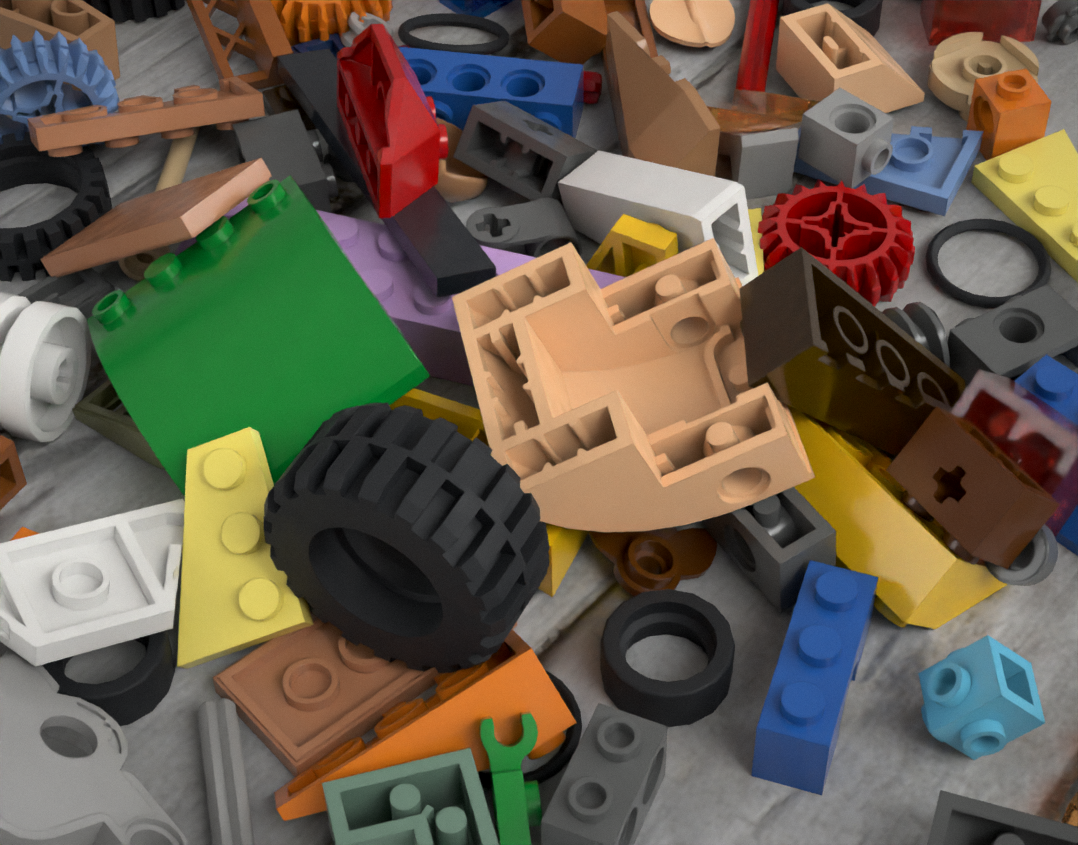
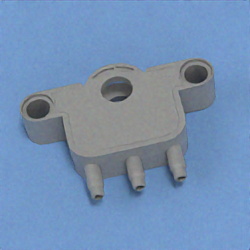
M0 642V845H187L182 832L134 774L121 770L128 757L127 738L119 724L103 709L79 697L58 694V683L43 665L35 667ZM54 726L70 728L88 740L93 753L88 755L81 748L62 739L49 737L43 729Z

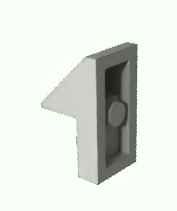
M786 126L764 130L766 128L741 127L752 130H720L718 154L730 156L732 179L744 186L746 200L789 192L799 140L798 128Z

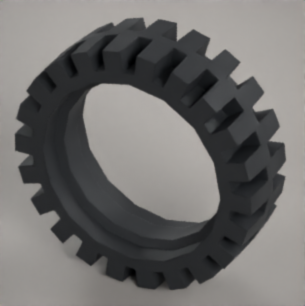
M25 132L24 139L16 141L14 133L2 135L3 144H0V192L26 184L48 183L67 187L77 193L70 206L51 219L27 227L0 228V281L11 282L14 274L20 272L22 281L36 280V271L44 269L48 277L50 275L40 259L112 209L105 173L99 158H95L94 152L88 146H84L83 152L76 155L50 157L48 150L39 152L31 142L29 132Z

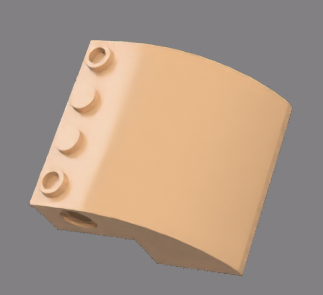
M714 238L601 289L572 242L452 297L488 444L492 449L491 456L502 466L508 464L521 478L520 488L524 493H532L540 508L541 522L568 529L597 532H636L683 526L733 512L815 478L788 405L777 400L768 382L756 388L748 386L744 336L740 328L742 312L739 289L742 287V283L739 277H734Z

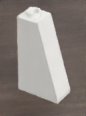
M597 151L558 182L563 207L573 228L600 244L622 214H626L647 223L658 224L666 230L676 233L678 254L714 238L734 277H739L742 286L758 276L745 188L735 181Z

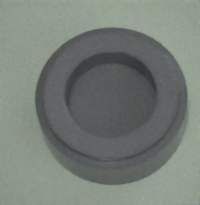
M1044 524L1008 569L985 560L984 562L989 572L1003 583L1018 586L1035 585L1046 579L1053 571L1058 557L1057 541L1050 528Z

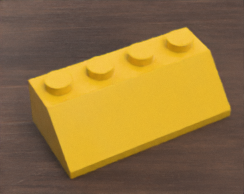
M788 405L815 478L796 485L794 488L836 530V567L878 577L877 596L874 600V606L884 617L902 628H905L907 624L937 629L1008 585L996 579L989 572L983 559H979L973 565L956 555L942 541V537L947 530L935 519L933 522L923 519L900 499V495L905 489L886 471L893 461L883 451L870 443Z

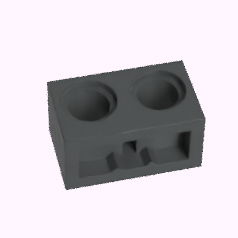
M598 703L541 820V845H634L665 777L668 726Z

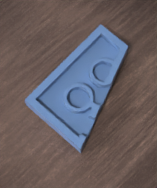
M911 126L909 135L892 133L890 144L893 147V151L886 167L876 175L871 174L853 189L865 184L867 194L886 193V199L945 216L980 150L983 131L963 130L962 138L932 136V127ZM800 127L798 130L799 140L793 172L838 185V181L798 158L801 137Z

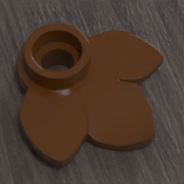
M676 527L636 532L589 531L595 547L614 563V573L619 584L633 596L647 591L675 590L680 581L703 576L710 568L717 549V542L704 528H689L677 531Z

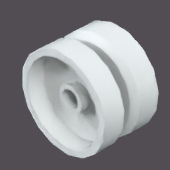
M0 292V430L5 429L12 436L37 442L54 441L67 430L75 417L72 408L82 400L86 390L91 364V336L87 320L76 307L44 301H35L31 304L26 297Z

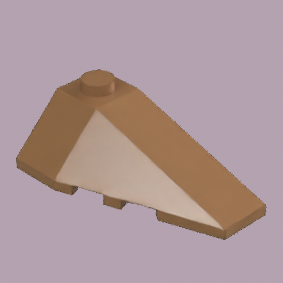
M618 11L607 14L606 56L622 156L715 177L720 126L697 90L686 78L674 81L669 76L671 74L670 62L663 55L651 58L646 39Z

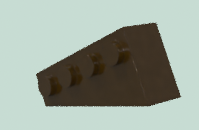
M802 247L739 289L742 312L740 328L744 336L749 387L756 388L768 382L777 400L895 456L901 452L936 406L972 423L964 379Z

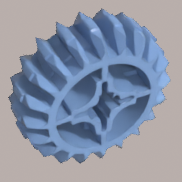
M35 30L32 41L22 43L20 39L13 35L10 42L11 47L6 50L0 48V144H3L2 135L11 133L15 134L16 141L23 140L25 132H29L28 118L92 105H104L107 107L108 113L118 110L117 103H119V97L116 88H114L116 83L112 71L108 70L107 65L104 64L103 58L98 54L97 50L88 51L87 46L80 38L68 44L66 38L58 31L48 41L44 40L43 36ZM72 85L78 87L82 91L73 90ZM105 141L90 144H105ZM84 144L82 147L88 146L90 148V144Z

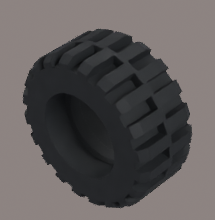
M370 403L346 408L334 413L329 420L322 423L267 495L264 504L265 543L271 545L270 557L276 569L285 572L287 575V586L297 598L303 597L312 606L311 612L324 624L329 621L343 632L341 635L343 638L356 646L361 643L374 650L375 656L386 661L393 662L397 659L406 662L407 668L423 672L435 667L438 673H452L474 667L489 660L491 655L499 650L547 574L549 566V540L546 524L540 521V508L532 493H524L520 488L521 478L508 464L502 466L490 455L492 452L490 447L478 438L471 441L457 432V425L441 417L431 420L423 416L421 409L406 405L391 410L388 403Z

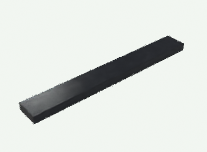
M329 49L277 56L279 76L375 209L337 106V59ZM434 186L393 217L382 218L384 224L436 297L459 294L496 277V266Z

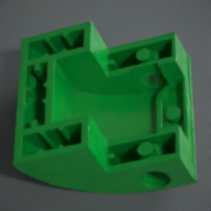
M291 175L281 182L274 179L259 186L248 197L247 203L249 205L229 219L226 216L219 218L195 237L197 242L177 256L174 253H167L156 259L145 270V279L125 293L123 290L118 289L104 296L92 309L93 316L87 319L94 347L109 380L137 428L184 497L188 449L251 427L260 434L275 485L322 423L329 420L334 413L346 408L370 403H388L391 405L430 377V374L399 327L361 277L332 231Z

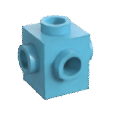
M989 635L965 648L951 652L942 661L918 673L924 700L921 714L928 731L938 741L947 743L974 760L981 756L999 752L1010 741L1045 724L1031 663Z

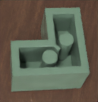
M471 748L322 783L334 845H499Z

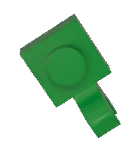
M530 712L520 713L522 734L515 743L509 745L502 744L496 740L492 717H483L480 722V739L487 751L489 760V776L496 835L499 845H531L529 827L541 826L542 809L537 780L524 782L521 769L523 758L532 751L538 736L537 724Z

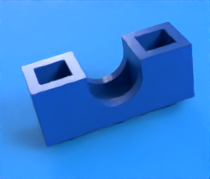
M812 560L809 561L756 728L751 776L818 795L823 794L839 737L851 680L855 681L869 632L878 577Z

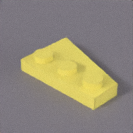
M1060 130L975 165L971 183L1011 221L1031 233L1041 242L1048 255L1078 282V153L1065 130Z
M251 427L187 450L177 667L189 669L314 625L307 601L303 597L297 598L287 586V575L284 571L276 569L270 557L271 545L265 543L264 504L268 493L274 487L260 434Z

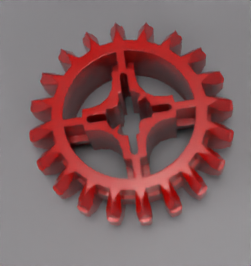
M818 179L812 189L796 184L791 195L778 193L775 203L765 206L762 221H759L758 233L763 236L759 240V247L763 249L765 271L802 247L874 307L879 301L891 302L897 289L904 287L905 281L909 277L910 266L914 260L915 246H913L914 238L911 230V221L903 218L902 206L888 205L886 193L867 194L865 184L856 189L845 187L842 180L837 186H826Z

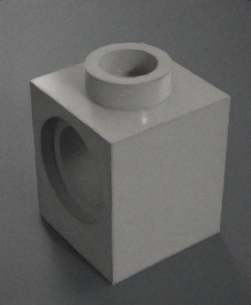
M838 88L803 113L798 158L838 182L842 180L844 186L854 188L871 174L876 175L880 173L888 164L893 151L890 142L894 118L844 89Z

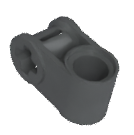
M538 198L526 203L498 208H483L471 214L466 222L467 230L481 246L537 258L572 242L578 254L581 256L582 253L581 243L563 205L553 198ZM487 224L490 225V233L485 231Z

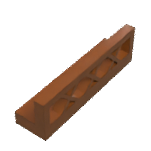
M186 0L219 80L235 77L228 63L235 51L254 60L259 70L236 76L256 90L285 84L278 74L277 56L293 54V51L271 0ZM216 9L237 18L239 27L234 35L212 25L210 18Z

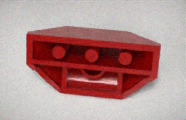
M371 24L353 39L351 47H343L337 52V106L378 218L382 219L393 217L438 184L439 160H446L448 157V135L446 126L436 122L435 104L432 96L425 97L416 74L384 24Z

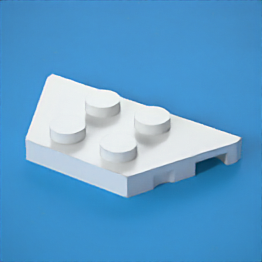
M183 498L0 543V642L36 667L173 629L183 545L185 506Z

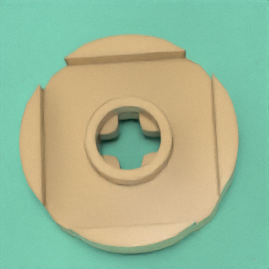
M966 32L951 36L938 44L934 51L933 61L929 67L928 88L941 102L955 110H959L960 117L968 122L975 79L1026 68L1038 83L1039 62L1036 55L1026 45L1001 35L1000 44L992 41H982L984 32Z

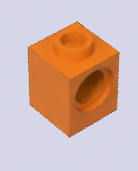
M1026 68L975 79L966 130L983 131L979 151L987 161L1043 138L1052 101Z

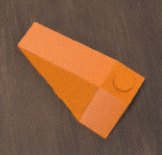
M512 629L499 650L493 653L489 660L468 669H461L452 673H439L434 677L438 685L435 689L436 693L425 701L423 698H418L408 703L406 701L399 702L382 714L383 719L374 727L377 736L365 744L361 737H356L342 743L274 792L276 809L283 821L327 811L322 787L324 782L466 748H471L477 772L489 769L487 751L481 742L479 734L480 722L483 717H492L496 740L502 744L509 745L515 743L522 734L520 713L530 712L536 721L538 736L534 748L527 755L529 760L538 759L556 749L566 739L563 731L577 722L532 648Z

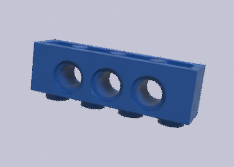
M398 47L416 74L425 97L432 96L435 104L436 118L451 123L463 131L473 105L505 100L576 139L584 108L583 64Z

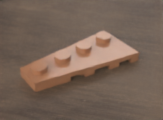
M235 76L220 79V91L191 85L174 89L175 94H173L172 101L163 102L161 97L141 95L126 98L117 103L118 112L108 113L106 106L92 105L28 118L27 121L31 142L39 152L48 150L50 157H65L83 152L82 145L96 142L105 141V146L108 148H122L138 144L139 136L153 133L161 132V138L178 139L194 135V127L216 124V129L233 130L232 124L249 121V118L265 116L263 95Z

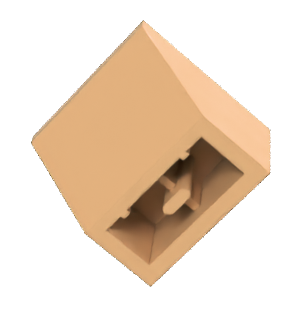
M829 3L780 17L776 70L809 109L838 88L844 89L884 113L924 102L925 93L878 41L868 31Z

